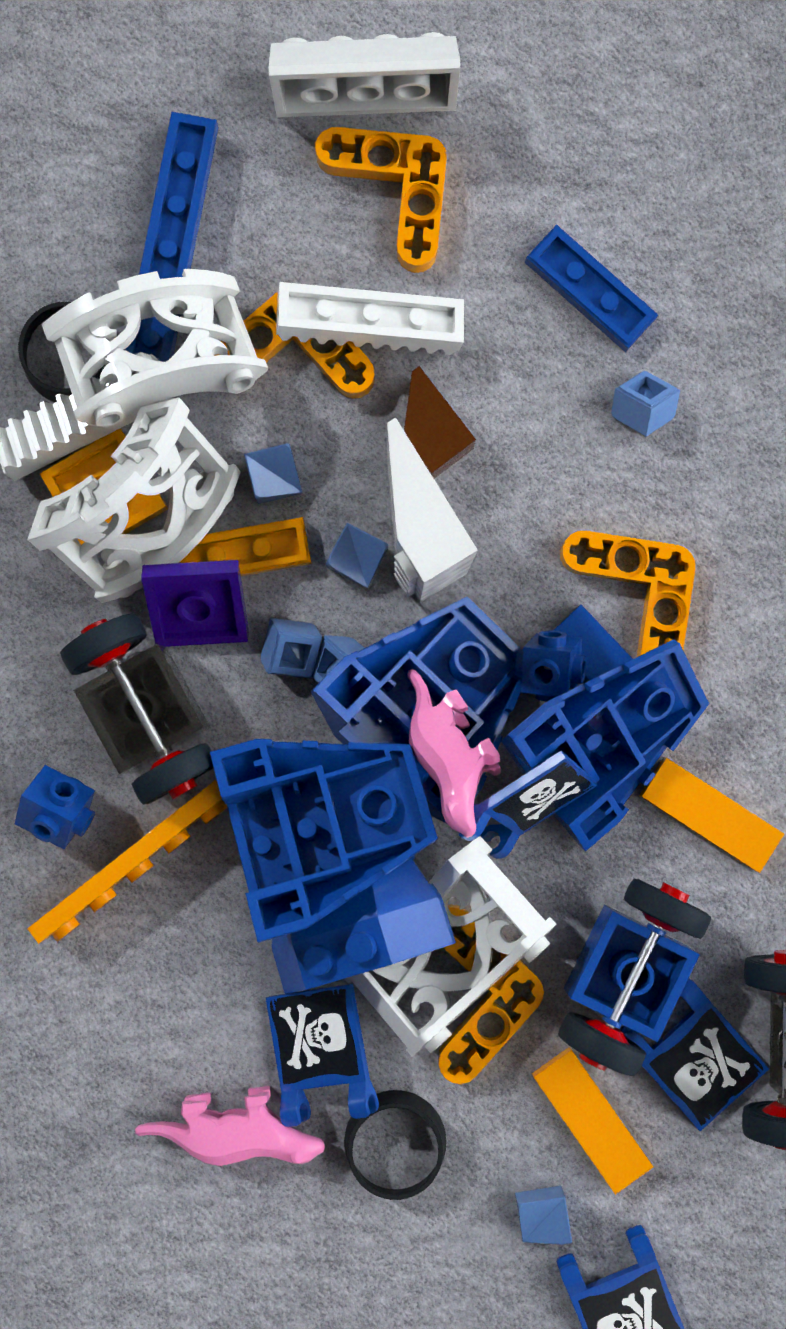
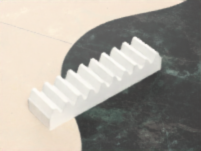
M280 282L277 295L276 335H279L283 341H287L292 336L298 337L300 342L316 338L319 344H324L328 340H334L337 345L342 346L346 342L351 341L355 347L371 343L374 349H379L383 345H389L391 350H398L402 346H407L410 352L426 348L427 353L432 354L441 349L444 350L445 355H451L459 351L464 343V299Z
M137 353L138 356L159 361L153 354ZM91 377L90 381L94 393L97 394L101 391L100 381L97 378ZM116 382L107 383L102 390L115 384ZM59 393L55 395L56 403L41 402L39 404L40 411L26 410L23 412L25 419L10 418L7 420L9 427H0V463L3 473L12 480L17 481L134 422L138 411L124 418L116 426L102 428L97 425L77 421L73 412L77 408L73 395L67 396Z

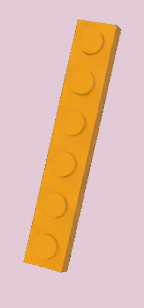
M217 779L28 927L27 930L39 944L51 936L57 942L63 939L80 925L75 917L90 906L95 913L117 896L112 888L126 877L131 883L136 881L154 866L150 861L153 855L163 847L170 854L191 837L186 830L200 818L206 825L228 807L221 798Z

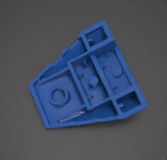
M466 596L420 619L415 624L396 633L394 632L360 651H355L345 656L311 691V694L333 735L342 744H348V742L409 744L410 723L416 706V691L407 674L408 670L414 669L421 675L427 685L433 707L442 701L447 692L453 690L459 692L468 706V710L463 712L470 724L469 727L460 730L465 735L470 748L476 747L481 741L489 738L496 750H498L503 738L501 736L509 714L515 708L521 692L522 677H517L515 672L518 650L521 648ZM414 757L431 816L446 823L442 814L438 784ZM486 772L481 776L475 797L484 786L487 778Z
M673 639L545 702L505 736L501 742L523 775L559 751H562L594 779L597 784L595 788L553 814L586 852L623 819L629 811L624 806L626 801L640 783L648 786L656 775L651 771V768L667 747L672 751L676 749L707 708L709 702L680 643Z
M254 739L210 752L220 795L228 807L249 891L245 894L258 943L308 929L438 840L410 744L357 742L328 744L302 740L301 743L275 742L272 739Z
M415 856L308 929L272 939V952L285 994L308 990L386 967L456 943L442 896L433 883H428L413 861L416 859Z

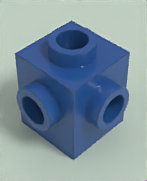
M552 630L536 633L523 649H519L517 653L515 672L517 677H522L521 693L535 694L536 699L547 702L576 688L578 684H583L587 661L586 656L581 655L582 637L567 636L564 632Z
M44 765L21 795L14 824L31 832L37 839L43 842H50L65 850L75 834L82 837L91 825L95 811L91 810L90 806L95 790L84 785L76 778L68 777Z

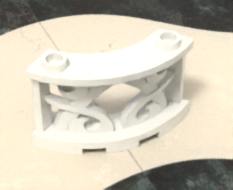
M184 269L183 277L160 279L157 271L136 275L117 281L118 290L96 299L89 292L69 303L46 320L42 327L46 339L55 342L77 407L73 411L76 420L102 428H111L121 423L124 418L137 412L140 407L172 397L197 392H229L238 394L250 389L255 381L268 371V366L264 359L257 357L234 297L240 292L235 277L220 272L198 269ZM174 314H184V318ZM214 314L217 319L218 325L213 324ZM155 317L166 327L177 332L189 334L181 348L166 362L144 358L125 351L136 338L141 320ZM127 325L126 328L117 336L116 329ZM86 349L92 355L86 364H84L80 350ZM106 365L99 379L101 391L95 394L90 378ZM116 382L115 384L102 390L107 383Z
M179 397L140 407L128 434L111 455L116 463L98 480L90 475L71 489L52 498L40 501L27 540L39 551L46 549L52 551L95 590L94 597L100 603L129 597L135 591L143 588L141 580L143 565L179 563L210 531L226 505L234 496V489L241 471L235 464L228 465L187 418L190 409ZM177 441L183 446L180 453H178L175 445ZM195 460L204 471L198 473L195 469L188 470V468ZM155 473L159 475L155 479L150 480ZM169 489V508L163 529L144 534H122L129 519L127 502L137 493L157 495ZM113 515L111 521L107 523L105 520ZM78 538L85 542L82 545H79L73 539ZM99 552H101V558L105 562L103 567L93 558Z
M481 836L448 859L428 882L429 884L433 883L441 894L452 927L464 926L475 922L476 951L472 970L462 973L422 971L429 961L431 952L417 956L412 967L404 965L411 960L410 958L372 970L382 977L398 983L390 996L369 972L345 978L348 984L353 982L406 1045V1051L411 1057L424 1047L430 1054L452 1035L447 1029L448 1025L481 997L520 959L524 957L530 963L551 944L544 936L557 924L551 917L545 921L488 857L492 848ZM482 889L492 899L491 901L486 902ZM451 897H456L461 904L460 910L470 905L472 912L462 916H454L448 909V901ZM499 907L511 921L497 919L492 922L490 912ZM513 923L523 935L516 941L507 940L503 935L505 925ZM493 949L500 953L508 954L490 971ZM410 987L419 989L412 999L411 1007L413 1013L418 1011L422 1002H429L434 1007L433 1017L419 1030L397 1006L401 997ZM471 989L450 1008V999L446 991Z

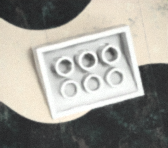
M394 418L387 423V463L395 543L394 577L407 597L415 593L419 602H422L465 576L478 550L398 420Z

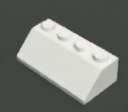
M431 32L415 38H398L395 35L383 34L374 39L353 40L346 36H336L328 41L308 42L302 38H289L282 43H271L269 79L277 118L456 111L460 77V56L456 36H444L440 33Z

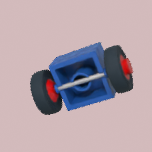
M634 878L629 884L623 900L642 911L645 919L654 925L650 923L645 925L604 904L564 986V990L570 999L602 1014V1020H593L584 1015L569 1012L564 1018L558 1036L566 1044L580 1052L579 1057L586 1063L603 1071L609 1068L624 1075L635 1076L640 1070L646 1052L636 1043L625 1037L624 1033L619 1030L621 1026L624 1025L656 1042L659 1041L700 956L699 953L689 946L667 936V932L662 929L670 932L681 931L694 938L701 939L711 921V916L708 913L687 903L690 895L664 882L661 888L658 889L640 879Z

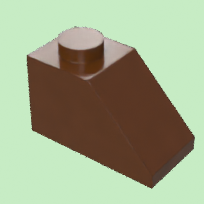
M418 366L414 369L411 375L404 432L435 479L472 451L476 439L422 368Z

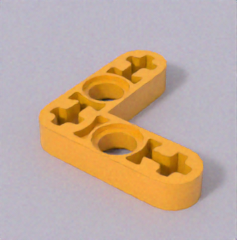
M330 127L322 131L317 137L315 150L317 163L325 173L340 177L403 183L397 236V259L403 268L413 273H420L430 269L435 263L438 251L447 161L446 149L442 142L437 138L426 135L345 127ZM333 143L342 145L343 153H340L339 160L330 159L328 151L332 150ZM356 144L362 145L360 149L361 164L355 163ZM376 146H385L392 150L394 158L390 164L379 167L370 162L368 158L369 152ZM423 152L431 153V158L434 161L430 164L429 182L420 181L421 163L419 159H421ZM418 194L428 195L435 204L434 209L427 215L420 216L413 213L408 205L412 197ZM415 228L423 229L422 246L424 249L430 250L422 251L421 258L418 259L412 258L411 250L404 249L405 247L410 248L413 246Z
M278 291L243 320L248 333L257 326H264L272 331L273 339L269 346L263 349L254 348L257 357L264 359L266 363L294 340L333 386L345 397L352 399L362 398L373 388L375 382L374 366L359 347H355L353 342L348 341L342 346L336 345L334 350L329 353H319L311 345L312 338L306 342H300L298 337L292 336L287 341H283L279 335H276V322L269 315L274 313L277 319ZM346 349L350 353L344 355L345 362L355 371L361 367L364 369L362 373L364 383L361 385L354 381L349 384L344 383L346 372L338 360ZM336 362V364H335V366H334L333 369H331V368L328 366V365H330V364Z
M577 531L563 542L560 549V559L568 571L579 575L647 585L637 657L657 648L659 645L660 636L651 638L650 629L658 633L675 632L674 640L679 642L684 650L696 569L695 559L688 549L675 544L592 531ZM580 541H585L587 550L600 553L604 550L603 543L610 544L605 556L606 569L599 568L602 561L601 558L589 557L584 561L583 565L578 564L577 556L570 554V548H575ZM629 547L637 552L640 563L635 571L624 572L616 566L615 554L618 549ZM649 550L655 551L652 561L666 562L672 555L677 556L676 562L684 566V571L675 574L674 578L671 579L667 569L654 567L650 569L651 576H646L644 573L650 562ZM661 599L672 601L678 609V617L671 625L659 623L654 616L655 604ZM671 638L664 639V644L667 643V642H669V641H671V640H673V639H671Z
M448 905L450 913L454 916H462L469 913L466 909L460 910L459 905ZM475 922L461 926L462 930L470 938L473 937L476 930ZM453 934L456 943L443 948L465 969L471 971L476 951V939L470 943L465 955H462L458 949L464 947L465 944L457 935ZM500 953V956H501L500 962H501L508 954ZM519 960L488 989L489 993L442 1044L438 1053V1064L440 1072L448 1081L464 1084L474 1079L541 1004L544 995L542 982L535 972L522 960ZM529 979L532 981L529 989L533 995L528 1000L521 996L511 1005L512 1010L518 1013L511 1019L505 1008L494 1001L501 996L506 1004L514 995L511 984L515 980L523 984ZM489 1012L500 1015L504 1021L501 1033L492 1038L481 1035L477 1030L478 1020L482 1015ZM469 1031L476 1043L486 1048V1050L481 1054L475 1046L467 1055L470 1066L467 1069L458 1066L452 1070L449 1068L451 1065L449 1053L451 1051L457 1054L463 1053L470 1045L469 1039L463 1037Z

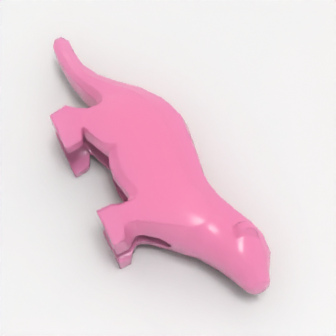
M414 669L408 670V679L416 691V706L409 731V744L411 745L413 755L429 776L438 784L442 814L446 823L452 830L461 833L467 838L472 837L476 832L474 799L481 776L484 772H488L493 776L501 774V768L498 764L500 762V754L489 738L481 741L474 748L469 747L465 735L460 730L470 726L463 712L468 710V706L457 690L447 692L442 701L433 707L427 685L421 675Z
M270 1086L249 1088L248 1096L244 1097L246 1109L234 1108L222 1113L207 1109V1105L211 1102V1092L188 1095L182 1102L181 1115L187 1124L160 1121L140 1124L135 1128V1134L138 1136L159 1135L172 1140L198 1160L217 1166L262 1156L294 1164H304L323 1153L325 1149L324 1141L321 1138L303 1133L293 1127L284 1126L280 1117L268 1108L266 1103L271 1096Z

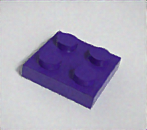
M238 560L142 566L141 580L156 647L248 642L249 627Z

